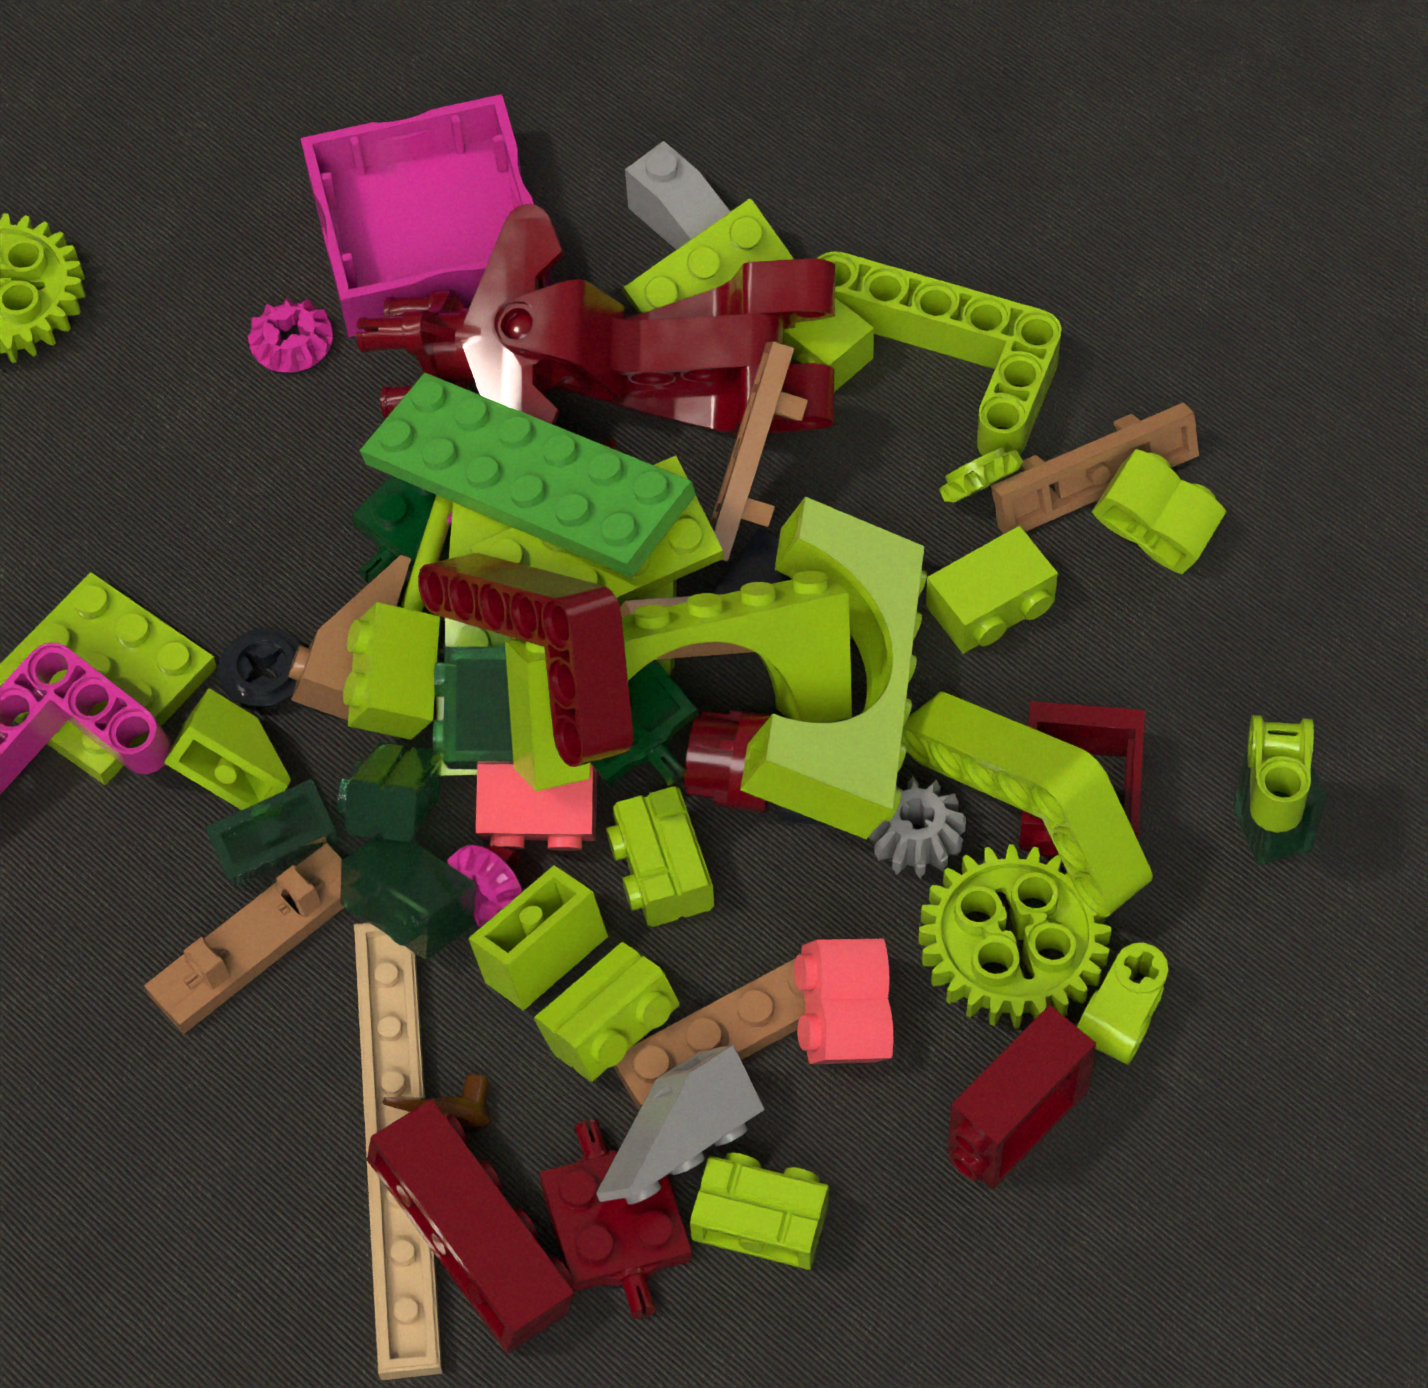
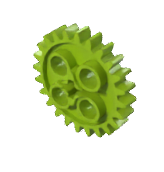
M4 213L0 219V354L6 353L11 363H16L18 350L23 348L33 357L36 356L37 348L35 343L40 340L49 345H55L56 342L52 331L54 329L69 331L71 329L67 315H80L81 310L77 299L85 297V290L82 284L85 277L74 246H67L62 232L52 235L49 224L45 221L33 229L30 217L27 215L17 225L11 224L8 213Z
M1009 844L1006 859H998L994 851L990 847H986L984 863L978 865L971 857L965 855L962 859V875L946 868L943 875V885L945 887L937 885L930 887L929 902L931 904L922 905L920 922L925 925L919 927L918 944L927 946L922 949L921 962L923 966H936L932 970L931 976L933 987L950 983L946 998L949 1004L963 997L968 999L966 1016L971 1018L981 1007L989 1009L990 1025L995 1026L1002 1013H1010L1014 1028H1020L1023 1013L1031 1012L1033 1018L1036 1019L1051 1005L1065 1017L1067 1016L1069 1005L1067 996L1083 1004L1086 1001L1088 990L1085 984L1098 986L1100 983L1102 970L1098 966L1107 965L1110 949L1104 945L1109 944L1111 927L1102 924L1105 922L1106 917L1095 913L1082 900L1069 874H1062L1060 872V855L1057 854L1045 865L1039 862L1040 854L1038 847H1033L1027 859H1019L1014 844ZM998 892H1003L1006 895L1010 906L1009 914L1014 934L1012 931H1005L1007 913L997 895ZM1027 898H1036L1043 901L1046 906L1031 908L1024 905L1021 901ZM970 912H982L989 916L990 919L984 922H975L969 920L965 915ZM1015 937L1017 940H1023L1022 959L1032 979L1028 980L1023 977L1019 966V952ZM1052 948L1060 951L1064 957L1050 960L1044 958L1038 952L1043 949ZM996 962L1004 965L1008 970L1003 973L993 974L987 972L981 966L986 963Z

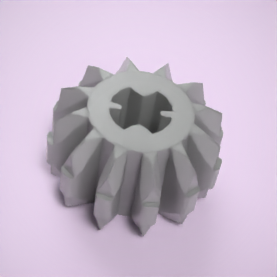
M912 776L908 781L907 790L903 791L900 789L901 799L893 818L889 822L883 821L868 838L870 841L876 842L874 854L878 861L893 858L892 869L896 875L904 870L907 865L914 866V872L921 879L926 872L927 864H931L943 872L944 868L948 865V855L958 856L961 852L963 839L960 835L966 830V818L963 813L957 812L959 801L955 794L940 796L941 786L937 780L930 784L927 789H921L917 780ZM913 825L920 826L921 829H913Z

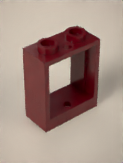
M1030 701L1028 727L1079 747L1090 754L1125 756L1123 810L1138 840L1145 710ZM1021 810L1019 849L1032 850L1033 847H1038L1040 856L1055 857L1057 854L1059 855L1043 820Z
M1051 1005L951 1104L947 1149L950 1153L949 1158L955 1168L966 1178L972 1181H976L979 1178L992 1190L1089 1090L1096 1042Z

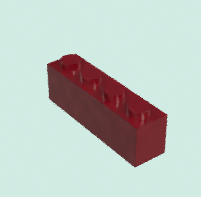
M431 1099L372 1135L367 1161L507 1354L567 1315L575 1293L572 1290L574 1287L573 1280L565 1265L555 1256L549 1259L536 1241L538 1238L537 1231L529 1216L520 1208L513 1210L502 1195V1184L492 1166L485 1160L478 1162L466 1146L467 1137L459 1121L449 1112L443 1114Z

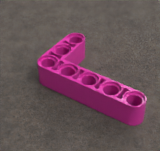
M47 643L37 647L0 686V795L67 720L135 773L150 774L166 765L164 761L172 747L171 741L152 714L72 650L60 643ZM67 670L63 679L57 683L49 684L51 678L57 672ZM108 701L107 706L101 713L89 716L90 711L96 704ZM29 712L24 722L11 727L13 720L19 714ZM142 733H149L147 740L141 746L129 748L130 743L136 736Z

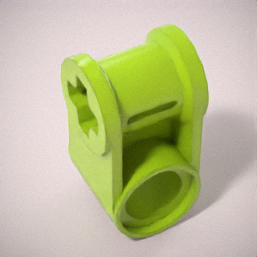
M1260 715L1251 716L1248 736L1250 812L1257 825L1267 831L1276 833L1287 832L1295 828L1302 820L1311 783L1314 740L1313 719L1303 718L1300 724L1264 722ZM1271 792H1283L1290 797L1275 796Z
M1132 943L1124 947L1117 955L1100 989L1094 993L1077 1026L1096 1042V1050L1126 1065H1129L1147 1032L1152 1015L1161 1001L1164 990L1163 986L1168 974L1167 959L1162 951L1154 945L1147 943ZM1138 973L1147 976L1141 980L1140 984L1131 981Z

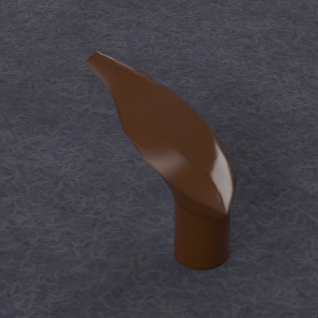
M476 1074L466 1076L462 1098H432L443 1114L451 1113L461 1126L481 1127L491 1123L490 1116L484 1108L489 1080L484 1076ZM396 1096L384 1097L382 1103L411 1112L431 1099Z

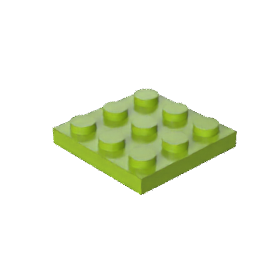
M90 572L0 663V686L37 647L47 643H60L72 650L146 708L159 725L162 726L217 668L213 655ZM67 670L57 672L51 678L49 684L57 683L63 679ZM108 701L96 704L90 711L89 716L101 713L107 706ZM29 712L19 714L14 721L20 725L26 720ZM68 720L47 743V745L103 785H106L124 766ZM142 733L136 736L130 743L129 748L141 746L147 740L149 733Z

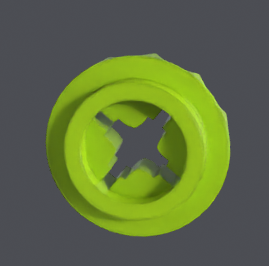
M1001 447L946 475L947 484L938 490L945 502L955 503L1018 471L1023 460L1017 449L1006 453L1004 447Z

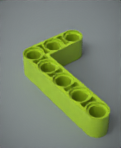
M828 252L817 258L835 264V298L873 326L874 334L995 369L979 408L977 447L982 456L1001 447H1004L1006 453L1017 449L1019 455L1022 454L1058 366L1062 328L1059 320L1053 314L1042 309L844 252ZM997 427H1005L1008 429H997Z
M939 692L908 717L903 727L901 743L906 744V751L915 761L1043 820L1076 891L1086 905L1095 913L1103 917L1110 916L1152 881L1151 868L1104 768L1090 753L945 692Z

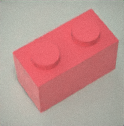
M477 764L476 834L482 840H490V846L496 845L513 850L525 849V840L548 841L547 849L577 851L582 850V841H596L597 771L593 765H590V779L535 792L514 770V764Z

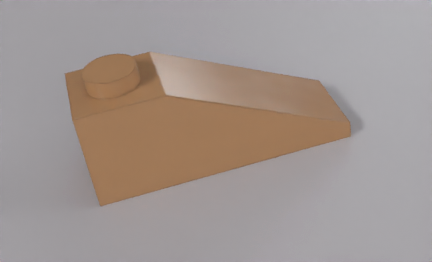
M400 555L318 629L309 648L299 645L288 674L289 678L297 680L291 701L348 720L349 705H345L343 702V690L346 679L352 671L353 653L347 650V638L350 627L355 619H359L376 602L397 606L411 558Z

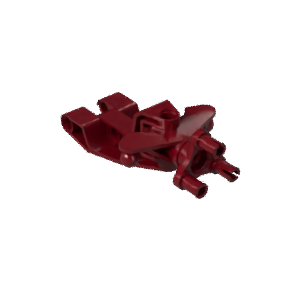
M525 204L512 210L505 219L470 308L463 307L452 289L434 290L430 296L388 297L384 303V317H360L358 319L356 327L364 329L365 332H356L358 347L363 353L378 350L406 349L408 354L416 356L423 372L464 389H467L469 384L476 383L481 396L553 425L556 424L560 411L545 397V393L548 389L559 388L647 415L737 437L766 342H777L784 345V329L795 328V323L835 317V264L823 259L746 262L742 264L731 280L717 288L648 312L625 317V307L586 280H567L546 286L545 273L564 255L558 239L557 231L546 211L537 205ZM817 363L789 364L781 391L806 399L808 403L802 421L774 414L768 434L823 429L834 425V368ZM385 386L382 388L380 401L384 419L389 416L413 386Z

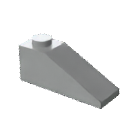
M665 141L625 169L628 208L676 250L730 213V210L702 174Z

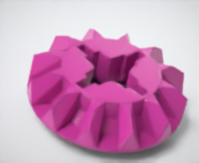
M286 297L283 305L272 307L266 304L264 313L260 317L252 318L251 331L247 336L251 352L260 364L273 371L291 373L308 369L326 356L332 345L333 330L324 309L318 310L314 308L309 299L300 304L293 303ZM297 324L300 336L291 334L282 343L280 330L289 331L293 325L296 326Z
M467 845L460 848L447 859L449 869L444 877L446 882L454 888L450 897L459 901L463 906V916L471 914L480 928L523 892L511 868L499 856L484 847Z

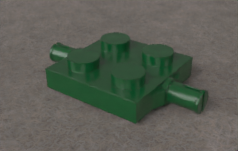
M391 476L352 514L353 525L371 538L379 550L359 569V574L364 581L367 582L369 580L370 583L400 555L411 558L408 571H412L436 494ZM451 525L449 526L439 561L449 559Z
M653 660L628 681L633 728V742L630 750L624 754L590 763L608 786L634 766L647 761L652 764L668 786L677 781L673 773L664 764L665 762L679 779L687 772V769L682 766L668 749L667 745L672 737L694 720L695 717L699 716V713L658 661Z

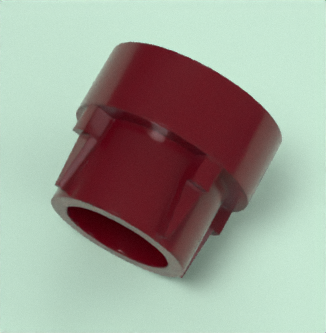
M730 710V714L702 711L701 716L695 717L685 764L687 769L684 775V787L687 789L686 794L714 799V804L728 806L729 808L766 813L769 808V801L743 792L740 789L747 744L771 715Z

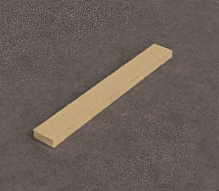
M412 918L354 924L366 1155H368L372 1135L409 1113L408 1111L384 1105L382 1103L384 1097L411 1096L425 1098L415 929ZM367 1161L377 1360L380 1380L443 1374L435 1254Z

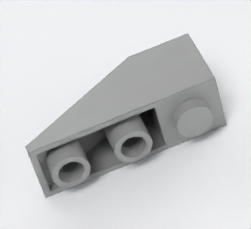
M734 1045L699 1051L656 1079L596 1192L600 1202L625 1198L628 1204H635L645 1200L661 1189L658 1180L670 1172L672 1175H677L694 1168L704 1161L703 1150L712 1144L720 1146L729 1143L748 1131L745 1122L765 1109Z

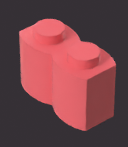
M884 938L821 939L802 945L801 954L797 955L794 963V980L797 989L803 990L806 1007L805 1014H802L799 1018L797 1034L801 1049L807 1051L809 1064L871 1063L891 1059L893 1054V1021L888 1000L889 961Z

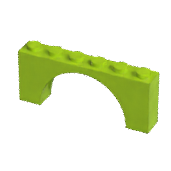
M808 497L801 501L782 526L774 570L792 579L795 574L803 571L823 572L849 592L850 634L859 649L864 663L867 679V698L862 714L839 722H801L772 714L747 744L741 791L864 839H867L883 821L889 822L893 818L901 799V791L896 788L897 773L906 755V744L901 743L902 731L912 706L911 700L906 698L907 689L917 663L916 656L912 655V646L922 620L921 613L917 612L918 597L925 586L927 578L926 571L922 570L923 545Z
M803 571L795 574L792 580L773 584L767 582L747 583L741 587L740 591L722 595L712 593L696 594L689 597L688 602L667 607L662 605H644L635 609L634 614L622 616L628 681L651 661L677 648L703 642L732 643L755 651L761 658L772 681L776 709L788 719L810 723H831L852 718L849 592L823 572ZM519 639L505 641L514 770L535 792L590 779V763L570 767L564 763L556 749L553 737L544 647Z

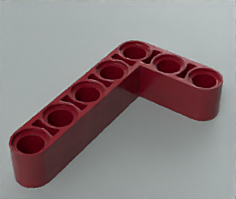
M472 553L429 563L421 567L418 575L420 596L426 608L434 615L544 647L553 737L556 749L564 763L570 767H577L624 754L630 750L633 742V728L622 615L616 596L609 588L480 553Z

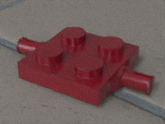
M590 1119L588 1129L585 1121L577 1124L574 1128L584 1157L573 1164L540 1172L539 1182L563 1263L573 1280L574 1287L572 1290L575 1292L598 1285H622L631 1311V1317L634 1319L641 1318L642 1309L645 1317L657 1310L647 1279L660 1269L690 1262L691 1248L667 1175L658 1180L661 1189L657 1193L638 1203L628 1204L625 1198L599 1201L596 1192L618 1151L606 1150L599 1121Z

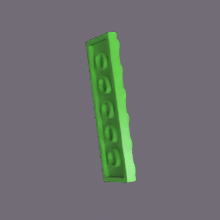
M425 372L359 450L365 464L631 578L696 496L691 480Z

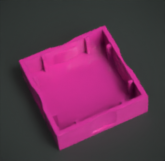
M502 94L431 109L404 120L381 123L372 122L300 138L348 337L356 336V332H365L364 329L356 327L360 317H384V303L388 297L430 296L434 290L452 289L463 307L470 308L505 219L518 206L525 204L534 205L532 196L522 182L518 148ZM550 269L545 273L546 286L552 285Z

